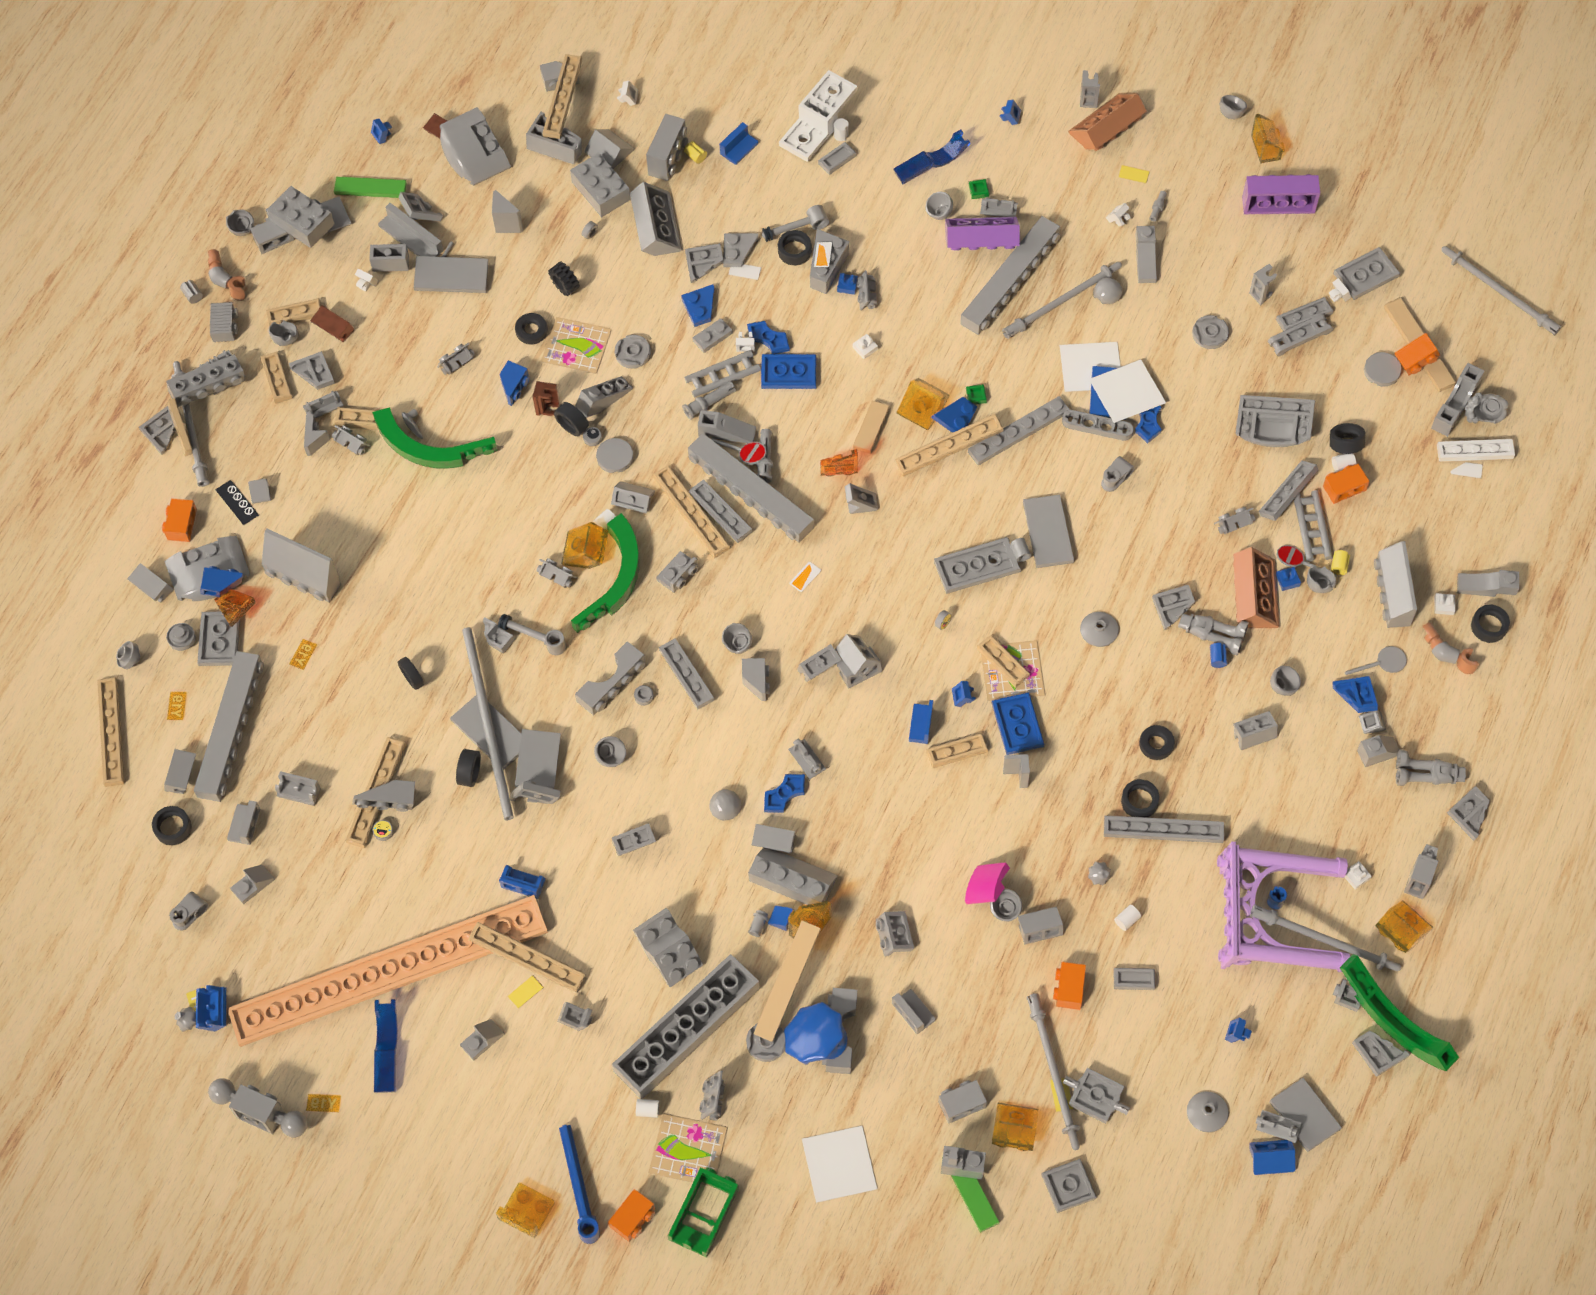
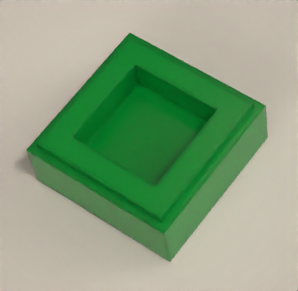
M986 179L969 181L968 186L971 199L989 197Z
M984 384L966 386L967 400L974 405L987 403Z

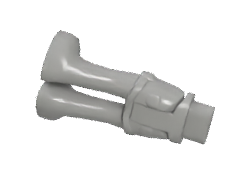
M1183 613L1178 627L1185 629L1186 633H1191L1203 641L1208 640L1225 644L1226 648L1233 655L1238 656L1249 622L1241 621L1237 626H1231L1219 622L1211 616L1195 615L1194 617V614L1190 616ZM1212 630H1216L1224 634L1230 635L1234 637V639L1213 633Z
M1401 749L1398 751L1396 769H1398L1396 772L1397 786H1404L1408 782H1429L1434 785L1465 782V767H1458L1457 764L1441 761L1440 759L1409 758L1408 751ZM1406 769L1430 770V773L1409 772Z

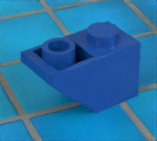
M508 360L499 375L508 405L512 406L520 398L521 390L524 386L528 385L530 377L527 368Z
M216 566L204 567L200 594L221 597L242 583L243 573H239L235 569H228V571L220 570Z

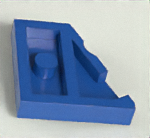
M714 284L681 295L682 302L694 327L711 322L715 291Z
M961 397L932 415L931 418L953 433L968 426L977 406L965 397Z
M1370 676L1332 682L1333 689L1358 713L1378 710Z

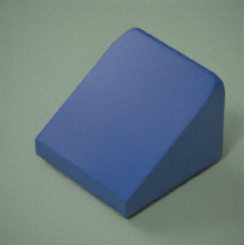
M775 906L768 924L787 931L794 915V909Z

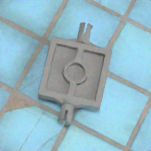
M1089 1068L1086 1069L1078 1081L1068 1076L1064 1079L1063 1084L1074 1088L1069 1106L1105 1124L1115 1110L1125 1115L1128 1114L1130 1107L1119 1102L1120 1095L1124 1089L1123 1085Z

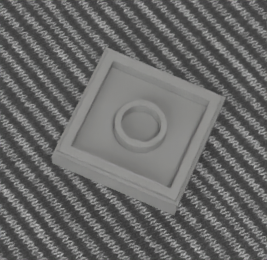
M1081 1159L1042 1172L1041 1174L1057 1213L1096 1199L1095 1192Z

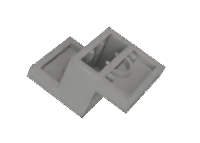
M667 908L633 929L649 961L659 969L669 987H672L703 966L688 935L677 926Z

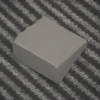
M267 479L248 482L252 504L271 501Z
M1370 711L1359 716L1364 734L1386 730L1380 711Z

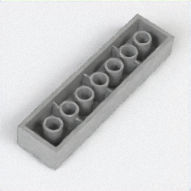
M730 954L612 1063L613 1072L640 1099H643L760 989L759 981Z

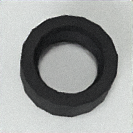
M791 230L781 235L778 240V254L784 263L796 266L805 263L810 258L812 244L806 233ZM796 241L804 244L805 250L799 254H790L784 250V246L789 242Z
M563 402L554 412L557 422L573 436L579 437L589 426V422L584 414L571 403Z
M1338 424L1330 430V447L1335 452L1342 454L1357 453L1365 447L1366 432L1363 427L1357 424Z
M1493 604L1480 607L1475 612L1471 622V629L1474 635L1487 643H1495L1502 640L1510 626L1507 612ZM1484 615H1491L1501 622L1502 627L1498 632H1489L1481 627L1479 620Z
M463 749L461 751L456 769L457 785L474 787L480 770V751Z
M1133 780L1123 789L1121 798L1122 808L1131 817L1148 818L1158 808L1160 795L1155 785L1148 780ZM1133 790H1144L1151 795L1152 803L1147 808H1136L1129 802L1130 793Z
M178 806L163 807L154 815L151 824L157 839L165 845L172 846L185 841L190 835L192 828L190 818ZM171 816L180 817L183 821V827L179 832L173 835H164L161 832L160 826L165 819Z

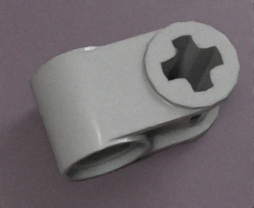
M1118 456L1104 471L1101 482L1102 488L1107 492L1115 491L1131 476L1135 467L1121 456Z
M193 891L189 892L170 912L169 916L174 928L180 931L186 930L207 910L208 904Z

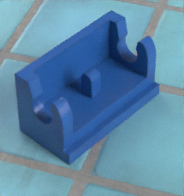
M509 865L505 866L499 879L501 888L529 897L534 895L536 899L539 898L546 881L544 876L540 875L538 877L513 869Z
M206 985V989H196L197 1029L216 1032L226 1026L227 987Z

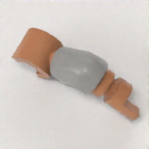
M216 249L209 250L208 274L213 284L229 289L233 299L243 300L245 293L242 288L245 286V278L242 276L232 277L222 267L219 251Z
M1431 623L1423 625V628L1428 633L1424 638L1428 644H1431L1432 654L1438 660L1453 664L1457 662L1458 669L1464 674H1473L1480 664L1477 661L1472 662L1468 660L1473 649L1468 648L1460 653L1459 649L1450 646L1440 638V635Z

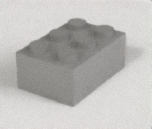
M669 114L664 115L646 154L649 176L668 181L670 176L674 174L676 163L681 160L683 147L685 148L688 143L685 119Z
M600 153L570 170L572 183L600 217L630 201L629 187Z
M292 186L267 209L272 223L310 248L334 225L330 211Z

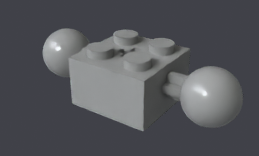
M219 1078L214 1080L209 1086L208 1094L214 1103L224 1105L231 1102L229 1108L237 1119L272 1135L278 1124L281 1125L283 1133L291 1138L303 1135L307 1129L308 1122L303 1113L299 1111L285 1113L275 1096L269 1093L263 1095L259 1093V1089L252 1085L247 1087L240 1085L238 1090L235 1091V1087L230 1080Z

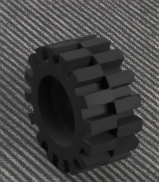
M562 261L548 270V275L553 281L552 283L556 285V288L564 296H569L580 287L577 277L573 274L574 272Z

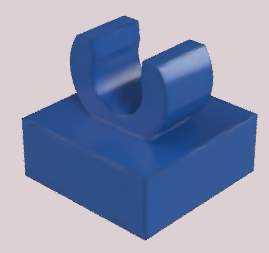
M1014 99L1007 100L1006 106L1001 108L1004 114H1001L999 117L1002 121L1008 120L1011 125L1018 124L1021 109Z
M379 118L375 119L372 123L371 134L379 144L385 143L386 137L391 135L388 129H391L392 126L389 122L382 123Z
M840 273L837 292L855 295L858 276Z
M1295 567L1276 572V577L1282 591L1300 587L1301 582Z
M961 681L952 688L954 706L962 707L964 704L971 703L976 699V697L971 696L974 688L969 686L968 681Z
M1237 1018L1230 1021L1225 1040L1233 1043L1238 1040L1245 1041L1246 1038L1250 1039L1252 1031L1245 1028L1246 1020Z

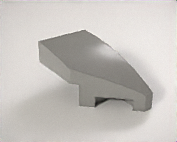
M484 617V635L488 644L504 653L515 640L514 636L500 629L497 623Z

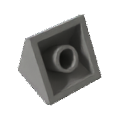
M595 129L585 149V153L590 157L600 153L613 169L634 151L631 145L609 129Z
M497 190L493 191L492 217L495 232H523L520 210Z

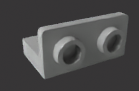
M680 551L660 572L656 579L675 593L678 588L681 589L685 585L686 579L690 575L693 576L697 572L698 560L696 557L691 559Z
M905 911L884 912L876 919V929L879 933L880 947L883 950L884 956H889L893 952H911L914 949Z

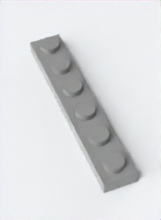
M1058 396L1003 428V432L968 448V453L979 466L1060 419L1064 412L1070 409Z
M1104 816V837L1223 843L1224 822Z

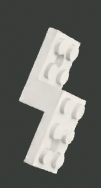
M828 70L799 104V119L779 141V146L808 162L833 133L834 122L838 119V113L855 94L857 85ZM836 90L837 93L831 94L829 91ZM806 138L807 141L800 142L799 139Z

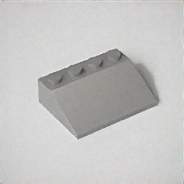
M266 528L262 555V566L265 574L271 578L276 577L280 579L285 585L297 587L302 593L306 594L308 592L319 601L325 600L330 603L341 586L332 558Z

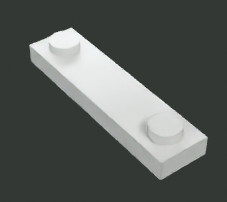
M1512 439L1445 441L1437 443L1439 462L1514 459L1515 456Z

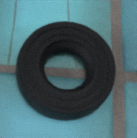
M537 313L524 314L518 318L515 324L516 336L521 342L529 345L543 341L548 332L546 320ZM528 324H536L538 326L537 332L533 334L526 333L524 328Z
M403 657L397 662L402 674L413 689L417 690L424 685L421 675L409 658Z
M1153 725L1146 728L1139 740L1142 753L1152 760L1167 758L1172 753L1175 745L1172 732L1161 725ZM1154 736H1158L1164 740L1165 745L1160 749H1155L1151 747L1149 740Z

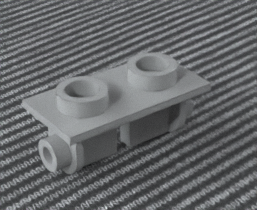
M988 197L986 199L982 198L980 214L1016 217L1018 203L1014 202V200L998 201V199Z
M865 270L861 277L857 279V287L859 288L858 303L860 304L861 311L865 306L869 309H874L877 305L876 293H872L876 291L875 278L873 275H867Z
M469 343L458 345L454 349V353L451 355L447 353L439 359L440 362L437 367H443L441 370L444 375H450L460 367L456 362L457 360L464 365L473 359L475 353L472 349H467Z
M331 391V393L309 403L306 402L303 408L307 415H314V418H317L337 409V407H342L343 403L338 392Z
M344 425L342 427L334 426L338 428V431L332 434L333 440L344 447L350 442L347 449L356 455H363L365 453V446L371 447V445L366 443L367 439L363 436L351 434L353 430Z
M1245 506L1235 510V515L1230 516L1229 513L1218 517L1219 521L1215 522L1214 525L1219 523V533L1227 534L1237 530L1235 522L1238 523L1239 528L1253 524L1255 517L1249 512L1253 508L1247 510Z
M549 558L546 561L539 559L543 562L536 570L539 572V575L552 580L555 574L556 577L553 582L564 588L571 587L572 577L577 579L576 576L572 575L573 571L564 566L561 569L556 566L557 562Z
M796 739L793 742L794 746L788 749L809 779L826 770L805 739Z
M1264 1110L1261 1111V1115L1256 1119V1124H1258L1256 1130L1296 1143L1302 1125L1301 1122Z

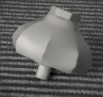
M1095 861L1093 866L1089 867L1088 878L1092 880L1093 885L1099 884L1103 886L1110 879L1111 869L1107 867L1105 862L1099 863Z
M193 1007L182 1008L180 1012L177 1011L175 1014L176 1025L179 1026L182 1032L192 1030L193 1025L196 1023V1012Z

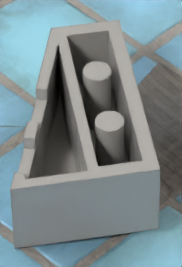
M540 111L526 133L527 149L575 165L582 154V139L567 128L563 129L560 139L543 137V129L547 117H545V113Z
M817 229L810 271L811 289L827 294L849 255V241ZM817 242H832L829 267H814Z

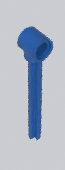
M562 1125L563 1127L559 1128L579 1214V1219L577 1220L579 1237L584 1243L593 1244L600 1237L599 1225L596 1217L591 1214L571 1125ZM588 1227L594 1228V1232L591 1234H585L584 1230Z

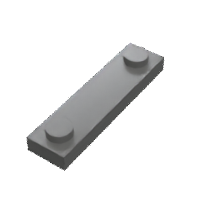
M1302 460L1259 510L1260 516L1276 521L1318 471L1317 465Z
M704 479L689 490L692 497L737 543L752 533L751 527Z
M676 638L660 646V653L697 710L713 702V695Z

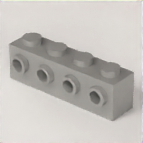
M234 354L169 379L166 383L168 392L172 399H176L179 407L188 405L197 399H203L215 392H221L233 385H239L245 381L244 371Z

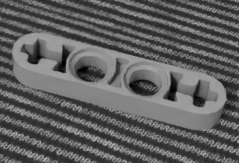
M1067 410L1062 416V424L1068 429L1122 441L1129 440L1133 435V426L1125 421L1113 423L1111 418L1075 410ZM1069 417L1073 418L1072 422L1068 421ZM1091 420L1094 424L1087 427L1083 422ZM1103 424H1109L1112 427V429L1106 431L1103 430L1101 426ZM1123 429H1127L1126 434L1122 433Z

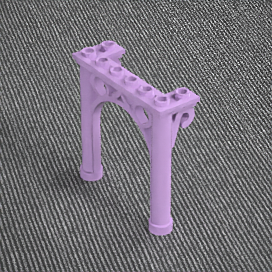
M1231 842L1217 858L1220 874L1226 879V886L1224 888V897L1226 898L1224 916L1227 917V924L1224 928V935L1227 936V943L1218 953L1221 969L1230 967L1232 964L1248 965L1251 961H1263L1334 969L1342 972L1340 967L1350 957L1349 953L1281 944L1265 932L1259 919L1251 917L1250 912L1255 904L1257 888L1265 876L1277 871H1288L1344 878L1348 868L1347 859L1340 857L1332 859L1239 848L1236 842ZM1256 866H1263L1268 868L1265 869L1262 873H1260ZM1242 871H1251L1255 881L1253 883H1246L1242 878ZM1240 887L1248 890L1242 898H1240ZM1240 909L1243 910L1246 917L1249 918H1244L1240 921ZM1244 924L1252 926L1256 934L1253 939H1249L1243 934ZM1259 938H1261L1262 941L1267 945H1258L1254 943Z

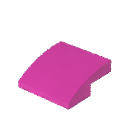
M1004 862L978 865L968 883L965 903L996 902L1005 888L1001 881L1010 869L1008 864Z

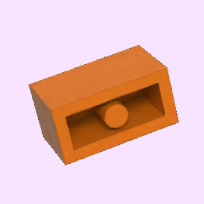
M1426 333L1394 353L1408 376L1418 373L1422 367L1434 363L1440 356L1437 348Z
M1358 463L1354 466H1346L1337 473L1332 472L1328 474L1323 488L1333 504L1366 491L1370 481Z
M171 498L170 505H167L166 508L167 519L162 525V531L165 533L167 540L190 542L197 512L193 500Z
M1061 962V967L1056 968L1055 980L1059 981L1058 988L1054 987L1053 999L1057 1000L1056 1007L1080 1010L1086 965Z
M634 1189L608 1221L609 1227L628 1242L632 1238L636 1239L642 1231L641 1226L645 1221L649 1222L655 1215L654 1203Z

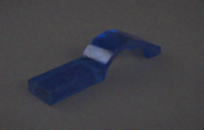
M960 129L953 133L950 141L939 150L934 152L922 151L893 168L902 185L932 167H942L955 160L970 145L968 139L966 141L963 139V131Z
M391 999V1003L380 1004L379 1000H375L377 1038L374 1050V1093H395L398 1037L396 1000Z

